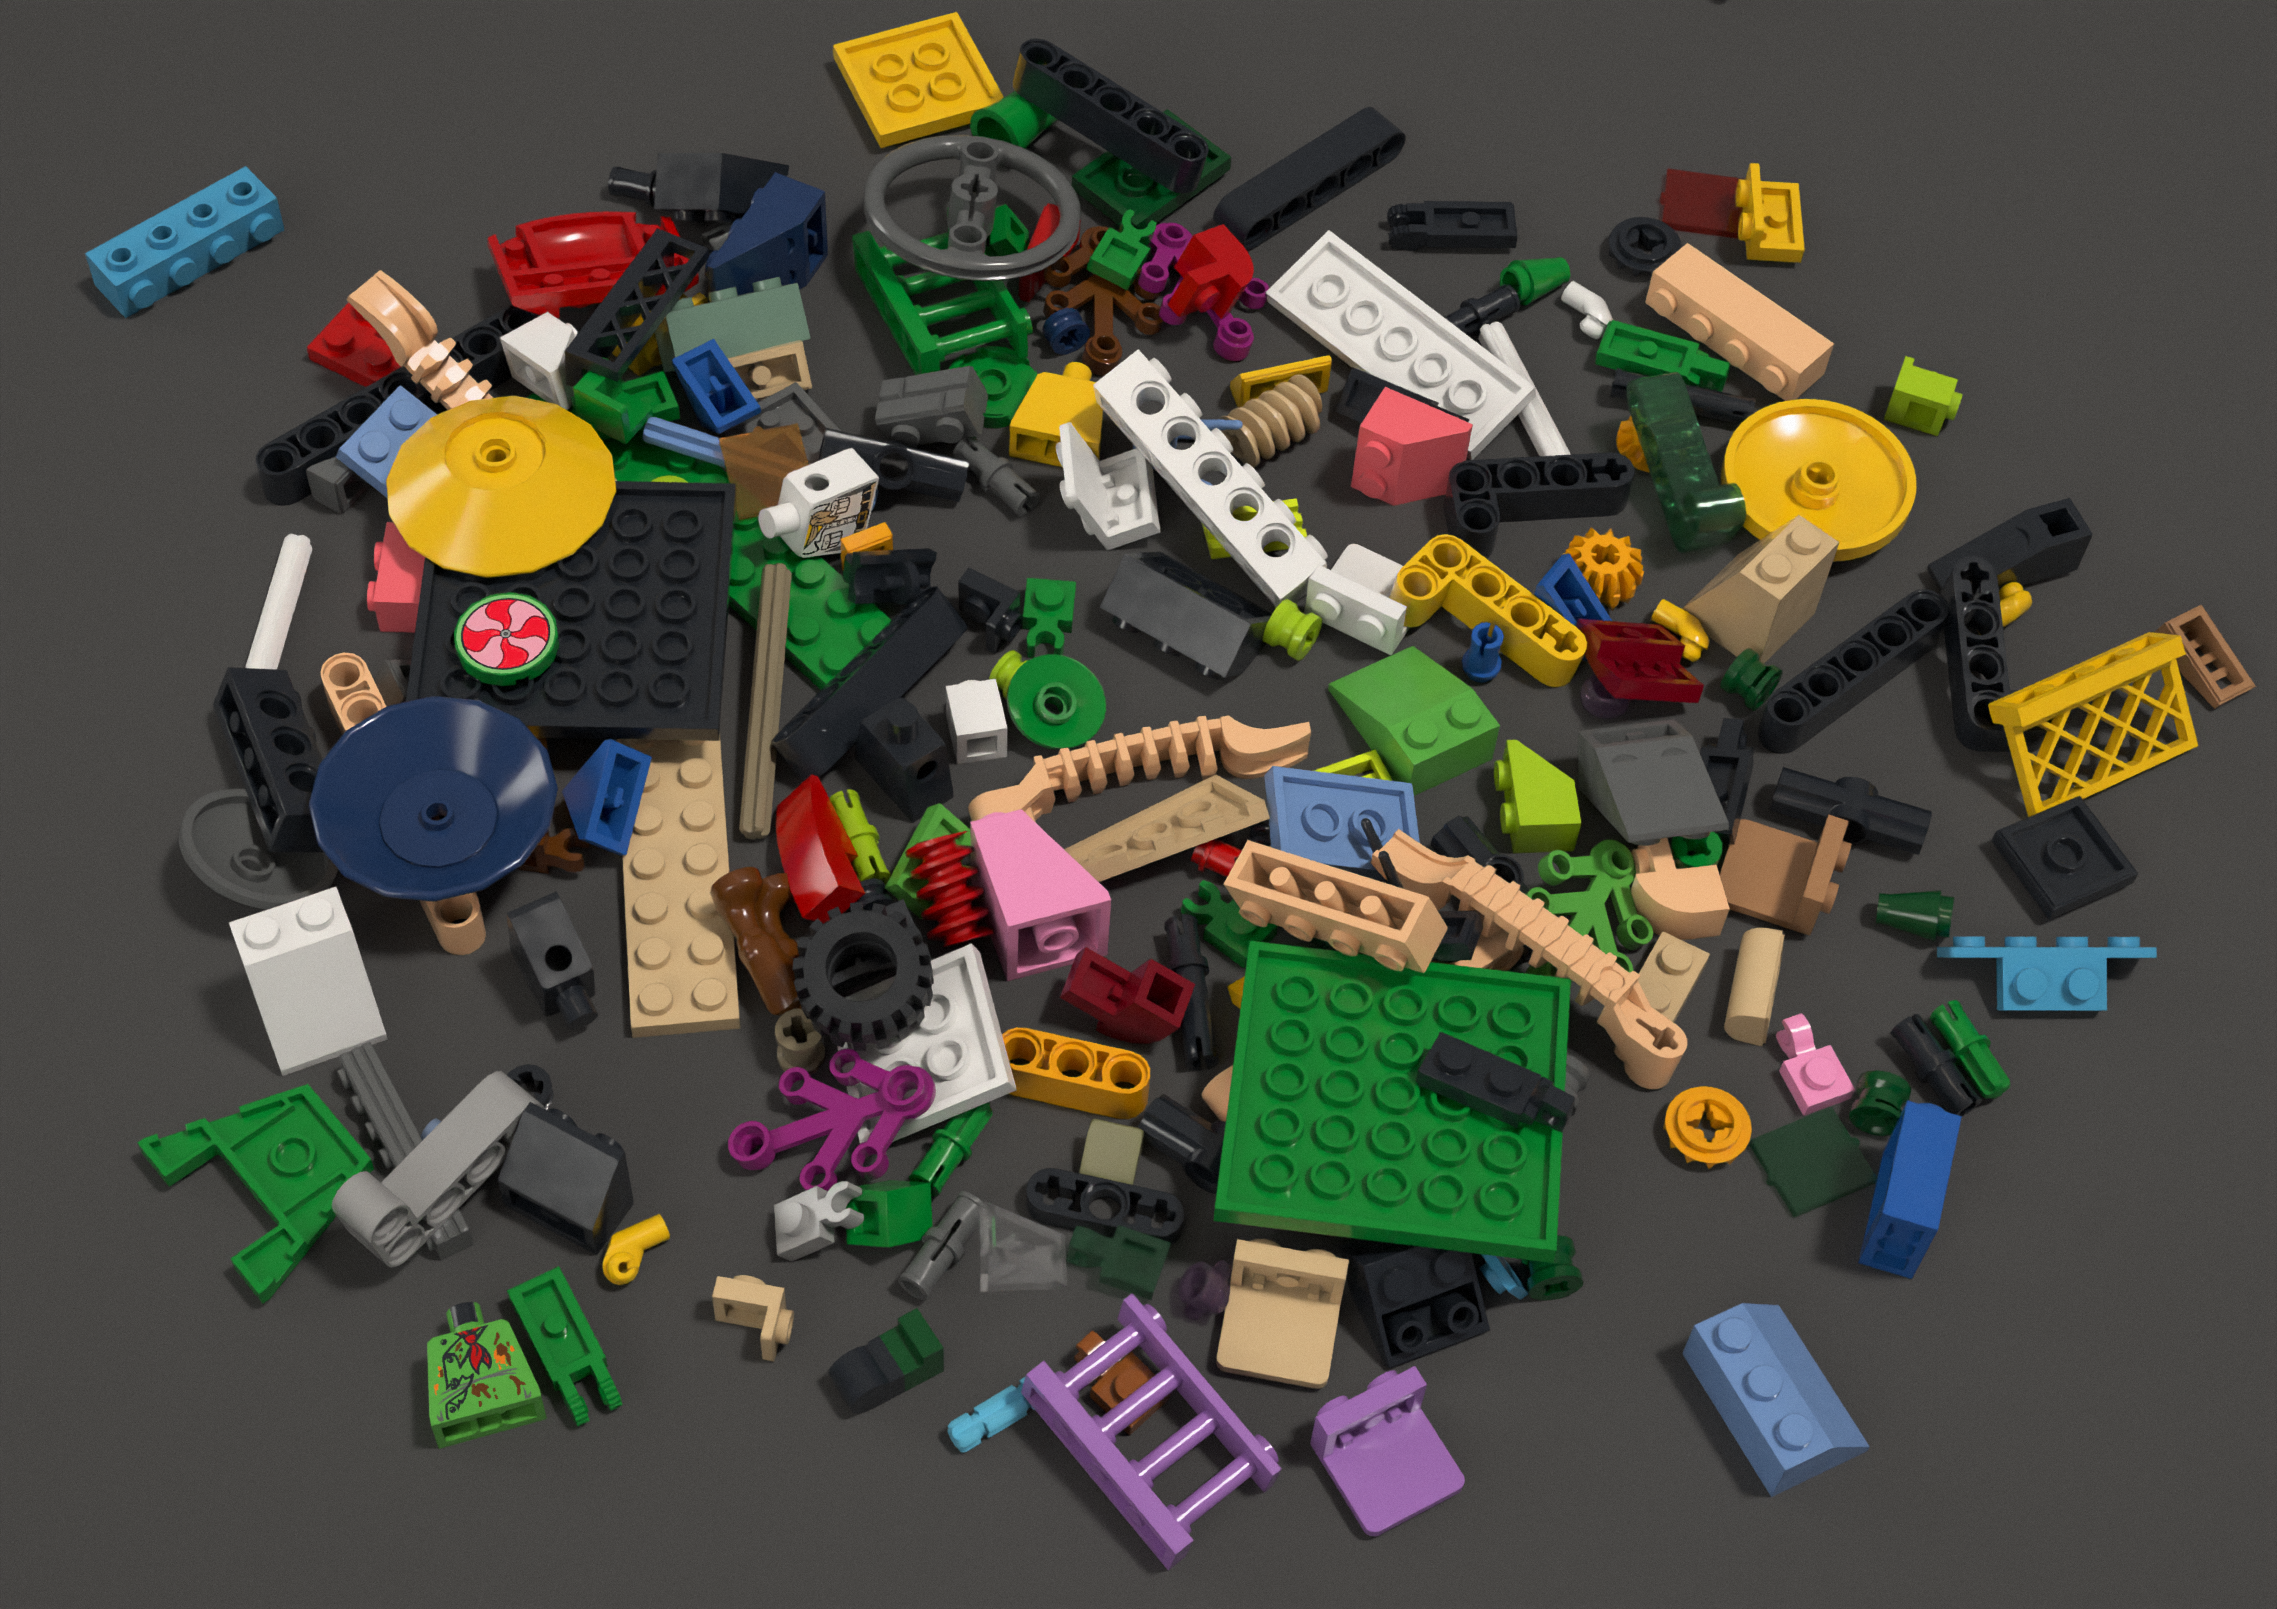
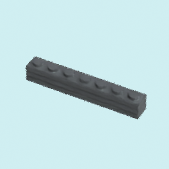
M369 1041L361 1047H356L350 1052L341 1054L339 1060L342 1069L338 1070L337 1073L344 1088H352L355 1095L351 1097V1101L358 1115L360 1116L365 1113L369 1122L364 1125L372 1142L379 1140L383 1147L378 1152L386 1169L391 1167L395 1169L422 1142V1139ZM459 1209L425 1242L429 1251L436 1249L441 1261L474 1245L470 1230Z

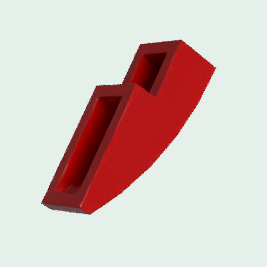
M811 774L777 805V844L784 872L787 873L791 893L802 918L812 921L818 918L822 923H826L830 920L827 911L839 907L841 914H843L850 907V903H855L865 894V891L851 865V862L858 857V854L819 777Z

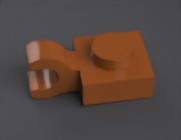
M1092 1330L1076 1344L1079 1352L1074 1356V1360L1079 1363L1105 1343V1341ZM1131 1351L1123 1360L1116 1362L1095 1379L1097 1383L1091 1388L1089 1397L1107 1413L1154 1377L1155 1374ZM1171 1393L1127 1426L1124 1431L1130 1436L1170 1399Z

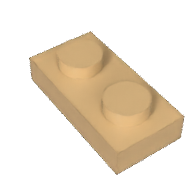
M1662 931L1639 972L1641 976L1638 982L1651 1007L1675 1023L1702 974L1710 954Z

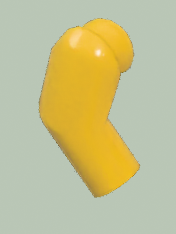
M2018 582L2007 583L1999 590L2003 627H2005L2030 609L2032 597L2029 591H2024L2022 585Z
M1662 599L1656 607L1651 620L1682 637L1680 642L1685 645L1682 657L1691 662L1699 660L1703 649H1708L1710 642L1699 619L1669 601Z
M660 1214L612 1235L602 1264L604 1275L610 1282L618 1285L631 1282L638 1274L644 1251L670 1239L669 1231Z

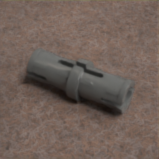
M975 436L966 438V441L971 445L970 447L963 440L957 444L953 451V457L969 461L968 470L979 479L981 483L979 486L986 493L996 494L1020 517L1027 515V511L1022 507L1023 505L1030 512L1034 510L1040 500V493L1013 471L1012 463L1004 457L998 458Z
M961 1191L937 1227L928 1228L922 1237L924 1245L905 1272L898 1278L900 1286L906 1292L917 1299L927 1300L932 1289L951 1264L960 1262L965 1254L963 1246L989 1212V1209L982 1200L969 1192ZM955 1230L956 1232L949 1239L936 1260L932 1261L931 1259L938 1252L951 1231Z

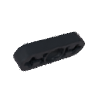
M1045 1168L1037 1171L1029 1179L1026 1188L1027 1210L1031 1217L1042 1224L1151 1248L1169 1247L1182 1234L1184 1222L1183 1206L1174 1195L1167 1192L1058 1168ZM1049 1188L1059 1190V1197L1054 1200L1053 1205L1043 1203V1195L1047 1194ZM1076 1192L1082 1193L1080 1212L1073 1211ZM1109 1197L1119 1204L1121 1210L1111 1219H1100L1091 1213L1089 1205L1097 1198ZM1130 1204L1137 1205L1134 1224L1128 1223ZM1156 1211L1166 1213V1221L1162 1224V1228L1151 1226V1219L1155 1216Z

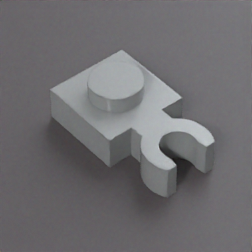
M841 1181L833 1185L829 1191L815 1186L775 1204L777 1255L791 1262L833 1244V1228L841 1226L846 1229H853L859 1226L864 1221V1214L851 1208H846L851 1199L862 1195V1188L847 1181Z

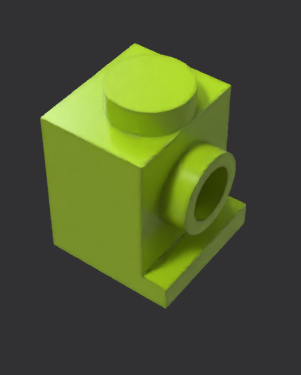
M1905 356L1884 420L1938 436L1944 419L1954 421L1963 396V394L1954 391L1958 379L1913 366L1914 358Z

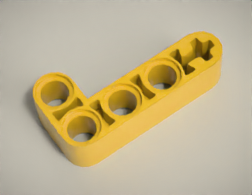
M1437 535L1419 550L1400 569L1389 595L1390 599L1407 606L1403 625L1405 627L1422 625L1441 606L1472 630L1480 623H1491L1488 632L1489 637H1492L1493 629L1497 625L1504 635L1500 652L1547 686L1561 687L1570 683L1587 649L1586 638L1576 626L1463 540L1453 535Z

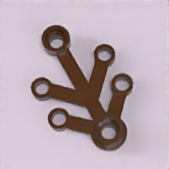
M1097 226L1087 229L1082 234L1080 249L1068 257L1062 256L1057 262L1045 268L1043 273L1044 280L1054 287L1068 285L1072 275L1087 267L1090 257L1108 228ZM1140 269L1132 282L1136 294L1144 299H1156L1161 292L1151 293L1140 287L1138 283ZM1054 270H1060V271H1062L1063 273H1058V272H1056V271H1054ZM1093 273V276L1067 292L1060 290L1050 292L1046 297L1043 313L1046 318H1049L1058 310L1064 308L1077 309L1093 299V337L1089 338L1086 343L1082 362L1089 367L1092 373L1105 376L1119 365L1123 352L1119 340L1113 335V303L1134 321L1135 327L1144 334H1157L1161 330L1164 321L1159 315V305L1154 303L1142 304L1128 290ZM1054 305H1060L1063 308H1057ZM1145 317L1152 318V319H1154L1155 321L1148 320V319H1146Z

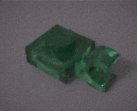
M1118 1225L1113 1239L1102 1236L1088 1228L1076 1226L1068 1248L1070 1249L1066 1261L1085 1268L1103 1267L1099 1278L1100 1283L1152 1300L1171 1243Z

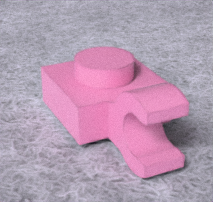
M1802 1013L1783 1019L1782 1024L1785 1029L1777 1032L1776 1038L1789 1060L1783 1061L1779 1072L1803 1116L1851 1099L1855 1088L1831 1045L1816 1050L1812 1029Z

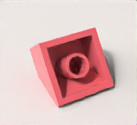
M1385 387L1360 425L1351 487L1361 491L1370 498L1382 500L1393 506L1445 495L1450 470L1457 463L1466 461L1473 424Z

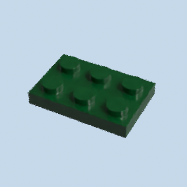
M1166 109L1163 113L1200 135L1208 144L1209 152L1196 190L1184 194L1173 192L1108 151L1072 175L1071 185L1076 193L1119 226L1124 213L1131 209L1135 211L1131 222L1132 226L1136 229H1145L1151 220L1157 223L1231 169L1232 157L1170 110Z

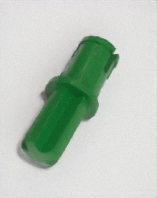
M1948 1001V1007L1952 1011L1950 1013L1947 1012L1943 1004L1940 1005L1930 1015V1021L1937 1027L1956 1056L1957 1061L1955 1065H1962L1983 1098H1992L1993 1100L1999 1098L2010 1088V1080L1989 1050L1991 1044L1989 1038L1978 1033L1959 1001Z
M987 1102L951 1117L944 1129H937L932 1135L934 1143L917 1168L909 1175L910 1181L920 1182L923 1180L924 1182H931V1196L938 1197L959 1163L967 1161L971 1157L972 1151L970 1147L992 1116L993 1111L990 1108V1103Z

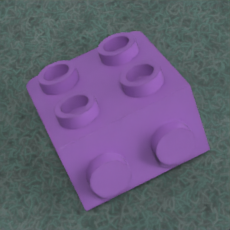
M1415 1366L1400 1374H1397L1395 1370L1383 1373L1367 1386V1391L1351 1399H1348L1347 1396H1339L1329 1401L1318 1411V1416L1315 1418L1310 1445L1361 1528L1369 1536H1379L1462 1491L1465 1483L1464 1475L1421 1409L1427 1384Z

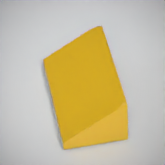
M1328 355L1242 373L1230 382V390L1237 407H1243L1251 399H1258L1263 392L1273 390L1281 382H1288L1294 375L1307 377L1316 386L1319 393L1327 392L1332 359Z

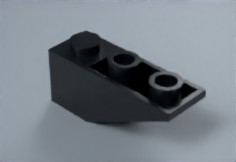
M2067 498L2021 512L1928 564L1927 570L1941 592L1956 563L1963 557L1973 555L1986 559L1995 568L1999 590L2010 582H2018L2021 585L2077 570L2093 533L2072 500Z

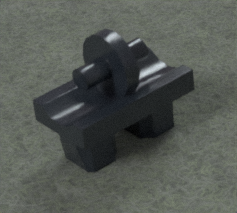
M930 548L847 553L844 561L843 580L849 584L848 600L854 604L884 602L911 604L915 602L920 593L931 588L930 574L932 566L936 561L937 552Z

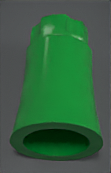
M1013 91L999 101L974 112L970 121L972 136L1001 140L1026 149L1043 131L1053 125L1058 119L1021 97L1016 91Z

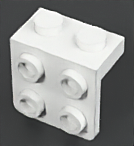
M1071 422L1060 425L1061 442L1056 444V452L1059 462L1064 469L1065 480L1060 482V491L1066 506L1069 509L1075 508L1081 516L1086 532L1089 535L1095 534L1106 550L1160 533L1153 467L1136 448L1099 461Z
M1350 544L1331 570L1318 565L1310 576L1304 614L1314 613L1322 618L1323 623L1392 655L1410 628L1403 626L1407 606L1389 598L1397 574L1403 566L1358 544Z

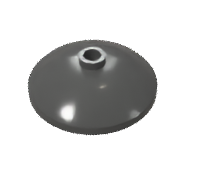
M224 789L200 797L188 808L179 828L178 840L180 850L191 870L214 892L246 907L268 910L330 889L338 871V868L325 853L269 852L245 789Z

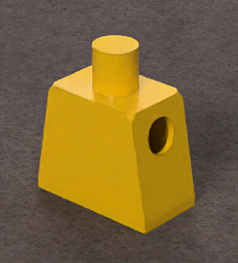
M1071 362L1065 366L1062 375L1042 372L1036 376L1010 423V457L1062 467L1056 452V444L1061 442L1059 427L1062 424L1071 422L1100 461L1103 409L1096 402L1093 384L1096 382L1090 381L1092 372L1089 367L1079 362Z

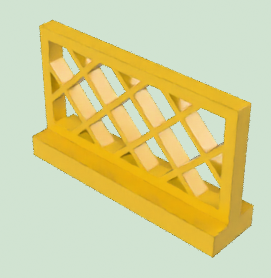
M2148 632L1988 704L1992 722L2004 726L2028 817L2077 796H2081L2082 799L2087 798L2199 746L2176 658L2186 654L2181 635ZM2161 670L2165 685L2157 701L2144 694V691L2152 673ZM2117 689L2128 694L2118 719L2104 712L2111 692ZM2140 701L2154 708L2144 733L2130 726ZM2078 707L2088 714L2078 737H2075L2064 731L2063 728L2070 711ZM2167 715L2174 719L2179 739L2165 745L2157 741L2156 738ZM2100 719L2114 726L2104 752L2089 744ZM2035 726H2039L2047 731L2037 756L2028 752L2023 734L2024 731ZM2127 733L2140 740V743L2132 761L2124 763L2118 760L2116 756ZM2059 738L2074 745L2063 770L2048 763ZM2088 752L2099 758L2100 761L2092 779L2084 782L2075 776L2085 753ZM2046 770L2060 779L2052 797L2042 801L2038 786Z

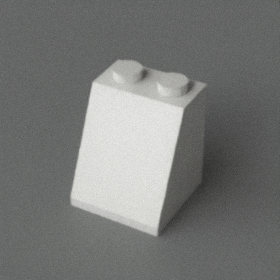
M337 887L229 922L282 1076L339 1057L341 1054L350 1052L356 1047H361L369 1041L373 1045L388 1040L359 948Z

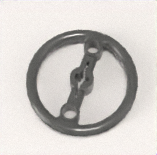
M949 135L911 142L890 152L880 160L870 172L865 184L864 213L867 223L876 237L890 251L903 260L921 269L951 278L973 281H1000L1039 272L1057 262L1069 251L1077 238L1080 227V202L1076 191L1067 178L1054 165L1039 155L1001 140L979 136ZM957 159L960 160L959 177L954 179L951 185L947 219L950 230L947 249L940 250L915 239L902 230L888 213L884 197L891 182L908 169L931 161ZM1003 165L1039 183L1056 202L1060 213V221L1054 233L1034 248L1016 254L989 257L985 255L987 236L991 234L994 226L998 195L997 185L995 184L997 166ZM975 192L977 194L975 199L973 221H968L972 193Z

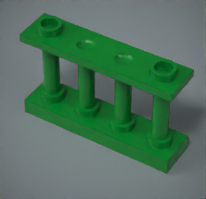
M948 228L946 233L919 241L940 250L947 249L950 230ZM870 230L852 235L855 271L915 375L940 371V363L945 361V356L1006 337L1019 359L1028 356V336L1033 333L1030 316L1025 308H1018L1002 280L973 281L978 289L977 292L921 308L919 304L913 306L910 300L911 296L964 280L938 275L930 271L905 279L902 275L896 276L893 268L909 262L903 260L889 249L887 250L885 246L879 247ZM986 308L990 309L996 321L941 338L937 334L930 335L927 326Z

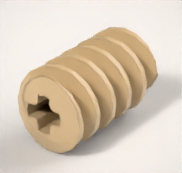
M1294 375L1288 382H1281L1273 390L1263 392L1258 399H1251L1243 407L1233 409L1228 416H1220L1219 419L1240 420L1243 423L1242 428L1239 430L1220 431L1231 443L1234 450L1232 453L1242 463H1248L1254 468L1260 463V456L1263 459H1270L1275 454V448L1284 451L1290 446V440L1300 442L1305 437V431L1309 434H1314L1320 429L1318 415L1322 412L1323 407L1321 396L1316 386L1307 377Z

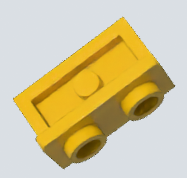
M1750 163L1745 180H1738L1735 197L1736 207H1743V213L1740 214L1738 224V239L1745 241L1747 260L1801 263L1805 249L1799 183L1761 181L1759 164Z

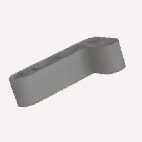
M496 1071L488 1075L382 1182L378 1181L367 1171L359 1172L349 1178L333 1198V1212L347 1231L387 1266L392 1268L403 1264L505 1161L523 1111L527 1105L532 1102L543 1109L544 1106L502 1071Z

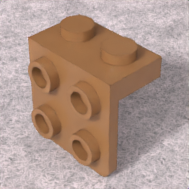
M1828 814L1818 842L1747 819L1740 820L1735 844H1729L1719 874L1730 910L1810 936L1820 911L1830 914L1838 892L1839 884L1830 882L1833 871L1843 872L1852 844L1843 841L1848 821Z

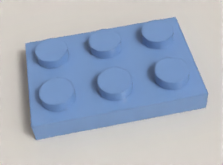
M400 385L339 448L336 458L387 498L386 479L401 445L431 417L437 414Z
M1272 766L1264 775L1267 809L1270 817L1271 848L1367 878L1385 881L1384 877L1371 864L1373 852L1361 826L1362 819L1368 818L1371 821L1382 846L1394 836L1398 829L1420 843L1412 783Z

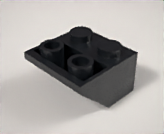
M532 1102L527 1105L523 1111L498 1178L504 1206L587 1251L598 1255L634 1204L626 1154L622 1146L613 1138L602 1133H597L594 1136L577 1127L571 1117L558 1109L550 1108L547 1111Z
M1363 1239L1339 1246L1341 1257L1349 1259L1346 1277L1351 1297L1386 1367L1392 1368L1490 1331L1472 1253Z

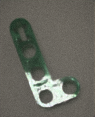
M1673 371L1629 381L1626 389L1629 412L1677 550L1680 553H1686L1729 543L1746 519L1744 497L1741 489L1734 482L1719 485L1682 376L1679 372Z

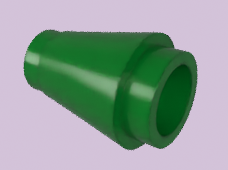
M1562 257L1514 260L1510 262L1508 267L1502 270L1500 286L1506 284V286L1508 284L1511 285L1518 294L1520 305H1528L1562 284H1566L1570 279V268L1567 261Z

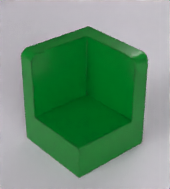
M589 371L573 387L578 417L591 424L594 429L624 444H627L644 426L647 420L653 416L651 405L622 391L621 378L616 382Z
M887 1180L861 1185L858 1187L862 1188V1195L851 1199L846 1208H851L864 1214V1221L859 1226L853 1229H846L847 1244L893 1247L921 1241L928 1228L933 1227L931 1182Z

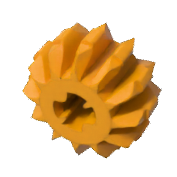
M1593 528L1589 529L1585 537L1574 535L1568 549L1563 553L1571 555L1599 601L1604 603L1611 611L1614 610L1619 601L1629 603L1631 598L1634 597L1638 585H1641L1644 575L1643 565L1641 564V549L1631 548L1630 536L1620 539L1614 537L1611 528L1604 535H1599Z

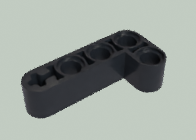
M1611 452L1466 460L1457 463L1449 472L1444 499V513L1448 534L1463 540L1487 559L1494 551L1498 527L1501 522L1617 515L1627 505L1635 468L1626 456Z
M1973 555L1966 556L1956 563L1941 589V595L1947 601L1949 607L1948 616L1944 624V636L1954 730L1960 743L1970 750L2010 752L2004 726L1992 722L1988 708L1989 703L2018 691L2010 690L1997 574L1995 568L1986 559ZM1965 626L1975 628L1981 635L1971 633ZM1970 671L1981 673L1986 680L1976 678ZM1975 716L1986 718L1992 726L1980 723ZM2035 726L2023 732L2028 752L2040 749L2047 733L2046 730Z

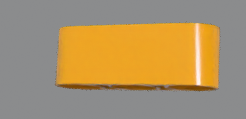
M1016 1027L1002 1034L1009 1061L1016 1058L1030 1061V1063L1025 1065L1010 1063L1017 1090L1009 1094L1116 1119H1131L1137 1117L1145 1110L1148 1104L1150 1067L1141 1055L1124 1049L1029 1028ZM1076 1070L1081 1072L1082 1075L1068 1077L1063 1075L1062 1072ZM1118 1082H1129L1134 1084L1135 1087L1130 1089H1122L1115 1086L1114 1084Z

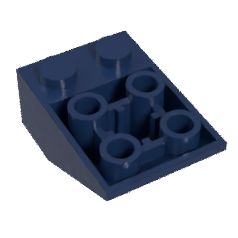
M775 172L764 188L760 187L757 189L752 198L750 208L742 219L738 218L733 222L728 238L721 248L714 250L710 254L705 266V275L709 280V291L714 292L736 287L739 296L754 292L753 282L780 277L781 285L798 283L799 290L806 287L828 256L825 191Z

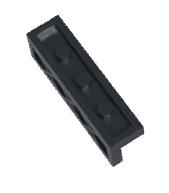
M657 228L565 350L566 385L574 387L589 371L618 382L706 263L709 248ZM674 253L688 258V262L674 266ZM664 284L666 292L662 295L654 296ZM641 314L644 320L643 323L639 326L631 327ZM618 345L621 353L614 362L607 360Z

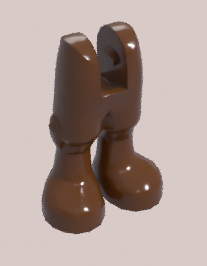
M743 867L725 874L712 885L710 894L719 916L726 922L737 939L739 958L752 976L765 1006L771 1014L776 1016H782L785 1012L792 1009H802L794 985L795 975L793 972L794 958H799L798 944L784 932L779 916L780 912L794 899L788 884L787 873H777L762 879L757 868Z

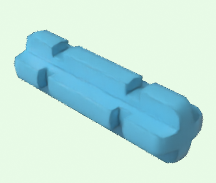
M1025 1377L1019 1380L1020 1385L1017 1388L1011 1385L974 1407L975 1412L971 1416L968 1413H964L949 1423L947 1430L949 1437L960 1452H967L982 1443V1436L986 1435L990 1438L1028 1415L1026 1412L1028 1408L1031 1407L1035 1410L1021 1393Z

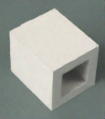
M996 679L984 681L967 680L957 685L946 686V718L957 764L1007 757V724Z

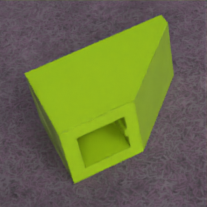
M1507 740L1502 760H1496L1494 763V784L1496 791H1504L1505 803L1501 804L1500 809L1501 829L1503 834H1510L1513 853L1552 852L1554 850L1574 851L1581 827L1574 780L1518 740Z

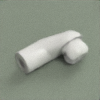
M1572 281L1564 290L1561 301L1586 315L1580 323V329L1593 339L1601 338L1609 321L1613 320L1606 302L1600 296L1575 281Z

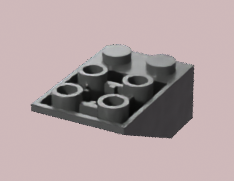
M1675 719L1578 731V788L1628 843L1648 846L1659 843L1661 838L1681 836L1688 839H1702L1708 837L1710 832L1729 830V822L1693 736Z

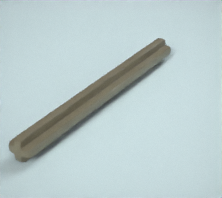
M782 563L765 565L761 575L739 824L740 832L744 834L745 838L752 840L766 838L770 833L777 754V749L773 746L772 740L779 730L792 575L791 571Z

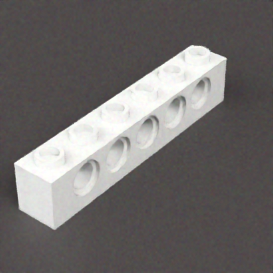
M1138 349L1093 384L1096 402L1276 608L1285 599L1294 603L1307 594L1309 578L1317 566L1321 565L1327 568L1325 559L1328 558L1326 551L1312 535L1309 534L1304 538L1293 525L1296 522V518L1283 501L1277 499L1273 502L1262 490L1265 484L1256 470L1248 463L1241 466L1230 454L1234 450L1226 436L1218 428L1210 431L1200 420L1202 412L1195 401L1187 393H1183L1181 396L1177 394L1169 384L1172 379L1165 367L1156 358L1148 361ZM1148 401H1158L1164 405L1160 412L1153 415L1144 414L1139 410ZM1182 435L1189 436L1195 440V443L1185 450H1177L1170 445L1174 438ZM1209 471H1220L1226 476L1222 483L1214 486L1207 485L1201 481L1202 476ZM1241 506H1250L1258 512L1249 521H1239L1232 516L1233 511ZM1274 541L1282 542L1289 547L1288 552L1281 557H1270L1264 553L1263 549L1267 544Z

